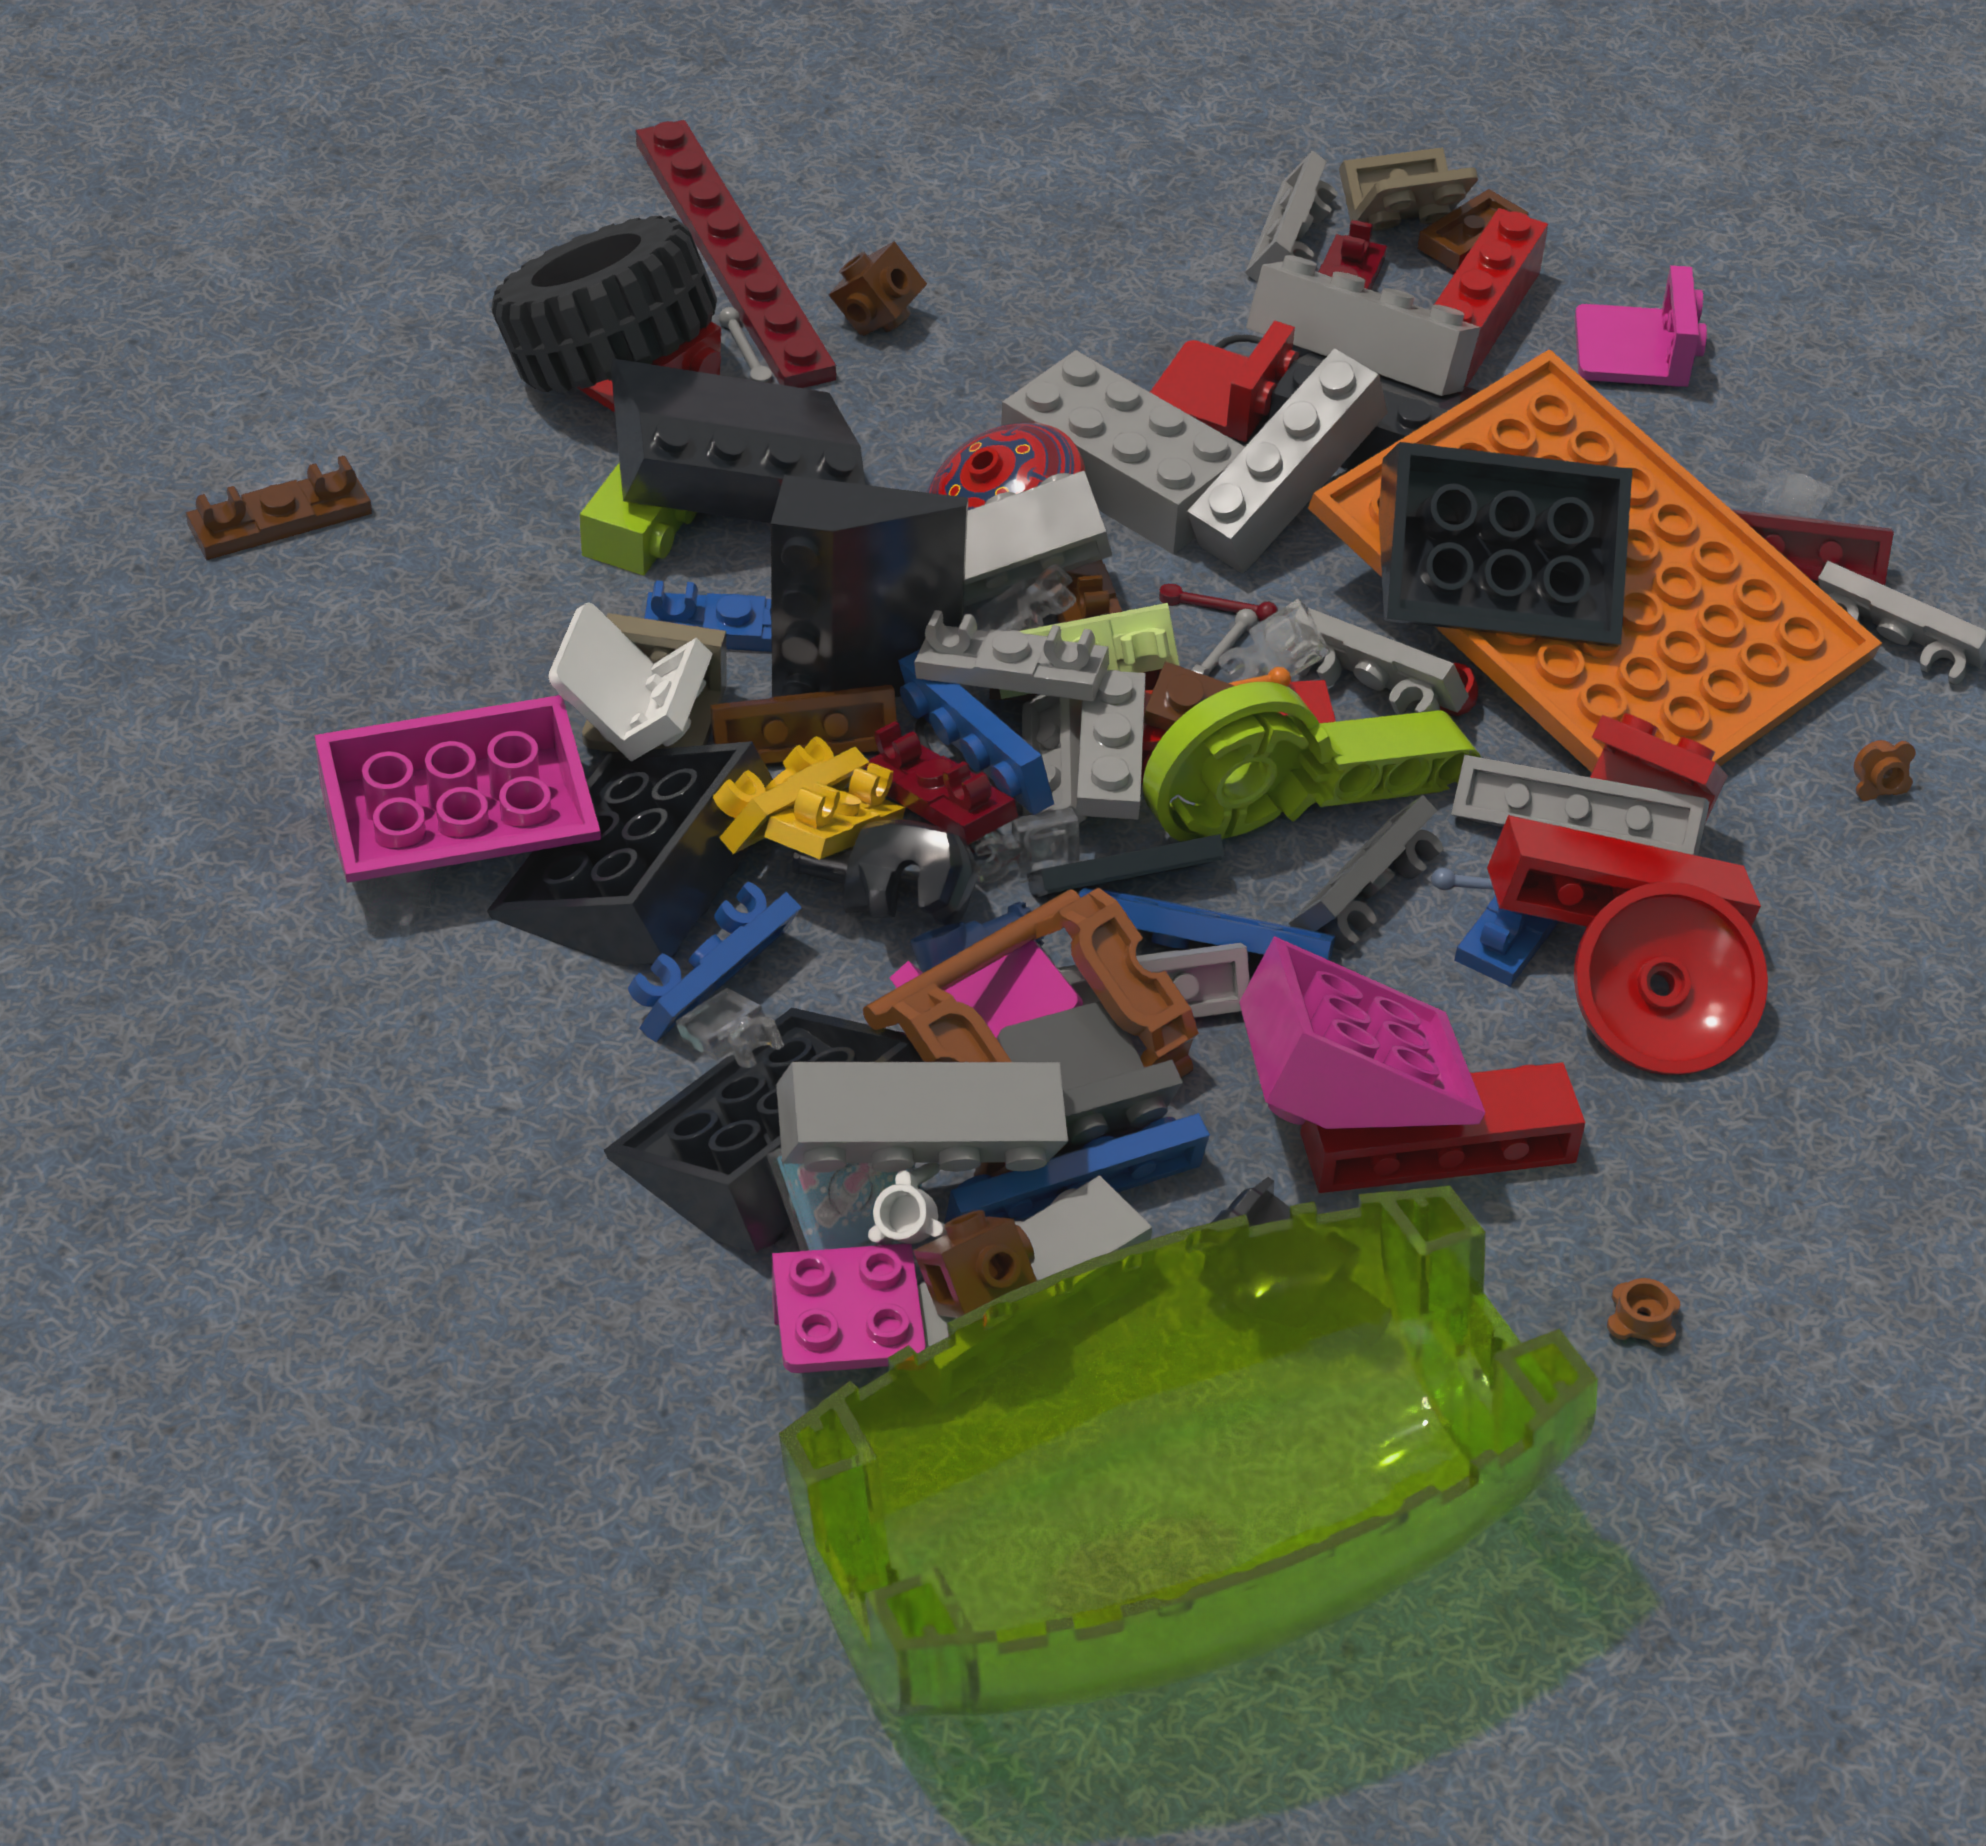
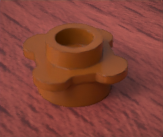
M1884 740L1874 741L1866 745L1858 753L1854 762V774L1860 781L1856 786L1857 796L1863 801L1875 799L1879 795L1907 793L1913 783L1912 778L1909 776L1910 762L1916 755L1915 748L1907 741H1900L1895 746Z
M1638 1278L1630 1282L1620 1283L1613 1289L1612 1300L1616 1303L1615 1314L1608 1318L1607 1329L1614 1337L1621 1340L1630 1337L1648 1340L1655 1347H1667L1674 1342L1676 1331L1671 1326L1672 1316L1679 1312L1680 1301L1667 1286L1654 1279ZM1638 1312H1644L1650 1316H1643L1638 1314Z

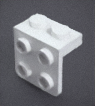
M585 603L577 608L549 671V681L559 695L573 705L595 726L607 741L617 747L630 761H633L661 744L664 746L674 744L686 733L691 724L689 714L694 701L705 688L706 681L703 678L713 653L695 638L653 663L594 604Z

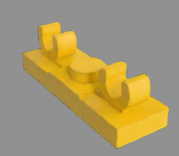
M816 736L805 748L798 745L783 761L786 769L778 774L766 788L762 781L749 770L745 771L735 783L731 779L727 780L713 796V799L724 813L735 819L719 838L733 854L765 838L770 816L794 807L800 788L804 787L813 790L814 784L817 782L837 790L848 788L854 770L856 768L864 769L869 761L856 747L834 757L828 744Z
M869 763L867 771L861 768L854 770L848 788L837 790L819 782L814 784L813 790L804 787L800 788L793 808L769 817L764 837L820 860L853 847L861 829L869 822L903 819L906 807L885 799L892 784L893 771L877 764Z

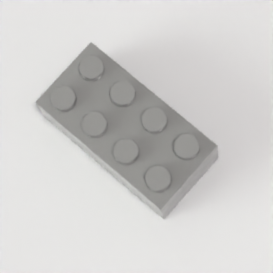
M1077 350L1070 353L1002 402L1001 426L1013 423H1042L1055 427L1070 437L1083 458L1085 473L1098 510L1171 554H1175L1196 538L1187 511L1245 448L1238 442Z

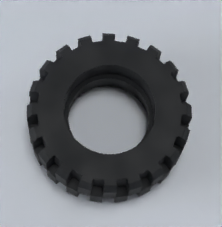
M660 215L649 216L646 219H629L617 225L610 224L599 228L598 231L587 235L584 233L572 238V241L561 246L557 245L545 251L544 255L531 259L521 265L519 271L509 274L504 279V283L498 285L494 292L491 307L492 314L520 378L534 389L542 392H550L553 389L556 392H567L576 387L584 389L595 386L601 381H612L611 364L613 359L653 364L654 360L675 352L681 344L693 340L699 335L700 329L706 328L710 324L712 316L715 314L717 296L689 228L674 217L667 216L663 218Z

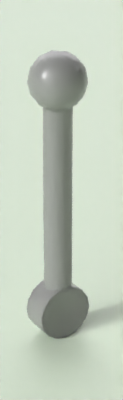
M726 307L720 312L719 321L723 327L730 329L751 369L750 380L771 383L772 372L768 367L760 365L739 325V312L733 307Z
M1251 609L1240 610L1236 614L1235 625L1206 660L1201 665L1196 664L1192 671L1209 676V673L1244 631L1248 632L1256 627L1258 623L1256 613Z

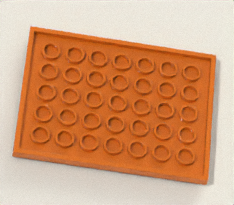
M1550 349L1313 493L1308 507L1315 516L1382 577L1379 531L1383 457L1399 442L1632 469L1621 645L1616 647L1436 627L1591 773L1603 750L1592 738L1602 715L1619 722L1624 713L1634 715L1658 727L1655 737L1677 745L1680 737L1696 741L1715 751L1712 761L1722 766L1873 659L1882 644L1881 641Z

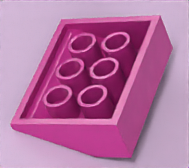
M560 695L314 735L323 800L330 831L347 883L601 839L600 828L564 700Z
M1273 937L1239 1004L1265 1102L1268 1103L1269 1109L1274 1114L1293 1124L1303 1125L1307 1120L1326 1129L1480 1124L1486 1112L1446 1012L1280 938Z

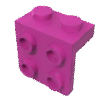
M1670 265L1662 309L1581 304L1577 306L1574 319L1578 374L1583 379L1591 381L1688 387L1694 357H1703L1707 338L1706 324L1699 323L1703 308V291L1694 289L1692 267Z
M1035 940L1030 941L945 990V992L953 995L957 1002L973 1007L996 1038L1004 1027L1083 1006L1082 998ZM908 960L889 978L898 988L923 972Z
M911 1243L772 1253L775 1325L779 1324L782 1359L786 1370L792 1373H808L912 1365L923 1360L925 1356V1337Z

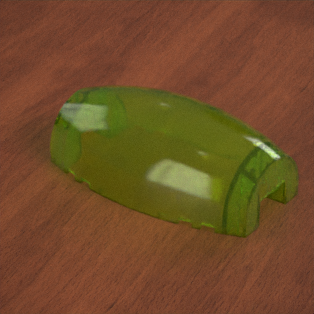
M1442 1186L1407 1191L1359 1194V1208L1317 1214L1315 1201L1290 1205V1219L1249 1227L1245 1214L1172 1232L1089 1259L1008 1292L947 1323L948 1337L927 1347L918 1354L907 1345L888 1357L889 1371L860 1389L849 1381L824 1399L817 1407L808 1411L779 1432L785 1478L794 1516L816 1584L841 1644L873 1701L890 1717L999 1715L1089 1704L1182 1683L1271 1653L1364 1610L1446 1561L1518 1507L1588 1441L1593 1430L1596 1415L1598 1378L1560 1328L1521 1343L1484 1294L1485 1230L1452 1187Z

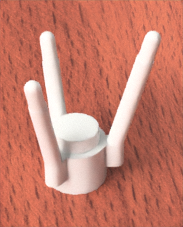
M927 1163L911 1172L899 1171L895 1178L896 1185L886 1188L877 1197L873 1208L876 1225L868 1232L869 1239L876 1242L877 1246L892 1245V1239L907 1244L922 1242L930 1235L940 1238L947 1234L944 1228L945 1224L938 1221L937 1206L932 1197L918 1189V1185L939 1173L938 1163Z

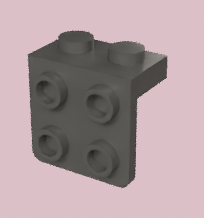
M1101 1001L1004 1027L996 1038L1012 1062H1060L1068 1142L1065 1145L1088 1143L1103 1134L1130 1126L1133 1128L1143 1127L1162 1118L1168 1112V1105L1183 1084L1173 1060L1148 1067L1143 1066L1129 1033L1122 1030L1113 1021Z

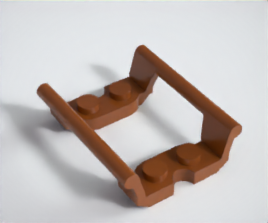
M1100 888L1093 890L1083 897H1080L1072 889L1062 893L863 1007V1015L866 1022L875 1030L899 1023L924 1062H1012L988 1025L974 1008L962 1002H957L953 995L945 992V990L1030 941L1065 928L1072 938L1071 955L1077 968L1113 1021L1122 1030L1134 1036H1139L1147 1048L1140 1057L1144 1067L1173 1060L1180 1077L1186 1076L1193 1071V1063L1188 1054L1193 1039L1199 1034L1191 1007L1167 972H1150L1139 964L1136 958V947L1143 937L1118 901ZM1072 1144L1064 1145L1056 1154L1068 1148ZM981 1162V1165L975 1168L974 1176L987 1174L995 1177L1012 1170L1006 1168L1005 1162Z

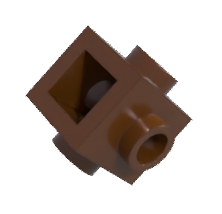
M893 241L870 255L862 252L848 261L839 271L843 279L828 295L858 334L866 336L881 327L888 333L902 324L911 315V311L907 306L923 290L927 283L896 242Z
M983 1210L973 1211L947 1222L944 1225L946 1235L913 1250L937 1314L940 1316L968 1319L978 1314L981 1319L994 1317L1016 1307L1019 1304L1017 1294L1038 1285L1031 1266L1034 1263L1035 1254L1027 1234L1021 1227L1015 1224L1014 1219L986 1217Z

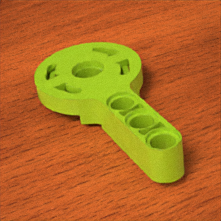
M1251 682L1233 686L1208 697L1187 711L1168 729L1148 760L1143 778V794L1147 806L1164 830L1174 839L1182 842L1221 834V838L1225 839L1264 826L1277 818L1282 812L1294 822L1315 802L1320 807L1442 792L1450 789L1447 786L1448 784L1459 782L1464 755L1481 758V755L1444 711L1436 710L1319 723L1301 697L1289 687L1274 682ZM1279 712H1284V713H1287L1288 715H1285V716H1284V715H1282V714L1279 713ZM1179 794V795H1180L1182 798H1184L1185 800L1190 801V802H1193V803H1196V804H1195V805L1188 804V803L1182 801V800H1181L1180 798H1178V797H1177L1176 799H1174V800L1172 801V803H1170V800H1171L1173 797H1175L1176 795Z

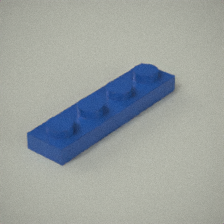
M920 650L898 660L905 685L900 687V694L907 710L914 718L919 719L923 717L933 727L942 743L945 745L952 743L963 753L967 763L975 772L984 771L993 779L998 790L1014 798L1033 816L1054 805L1043 757L1038 751L961 685L916 678L914 661Z
M1087 886L1080 891L1079 896L1083 897L1098 887ZM1100 888L1118 901L1136 929L1153 932L1151 941L1159 945L1188 949L1190 940L1214 944L1215 946L1242 943L1247 947L1248 961H1251L1252 953L1265 954L1275 936L1331 961L1335 935Z
M1199 1113L1178 1120L1174 1117H1164L1148 1124L1140 1132L1117 1139L1113 1136H1103L1094 1139L1079 1151L1056 1158L1052 1157L1044 1167L1039 1169L1011 1171L995 1177L987 1174L971 1177L962 1182L956 1189L951 1190L944 1224L961 1215L978 1210H983L986 1217L1014 1219V1222L1025 1221L1049 1207L1056 1197L1068 1189L1077 1190L1098 1176H1101L1118 1193L1200 1167L1210 1134Z

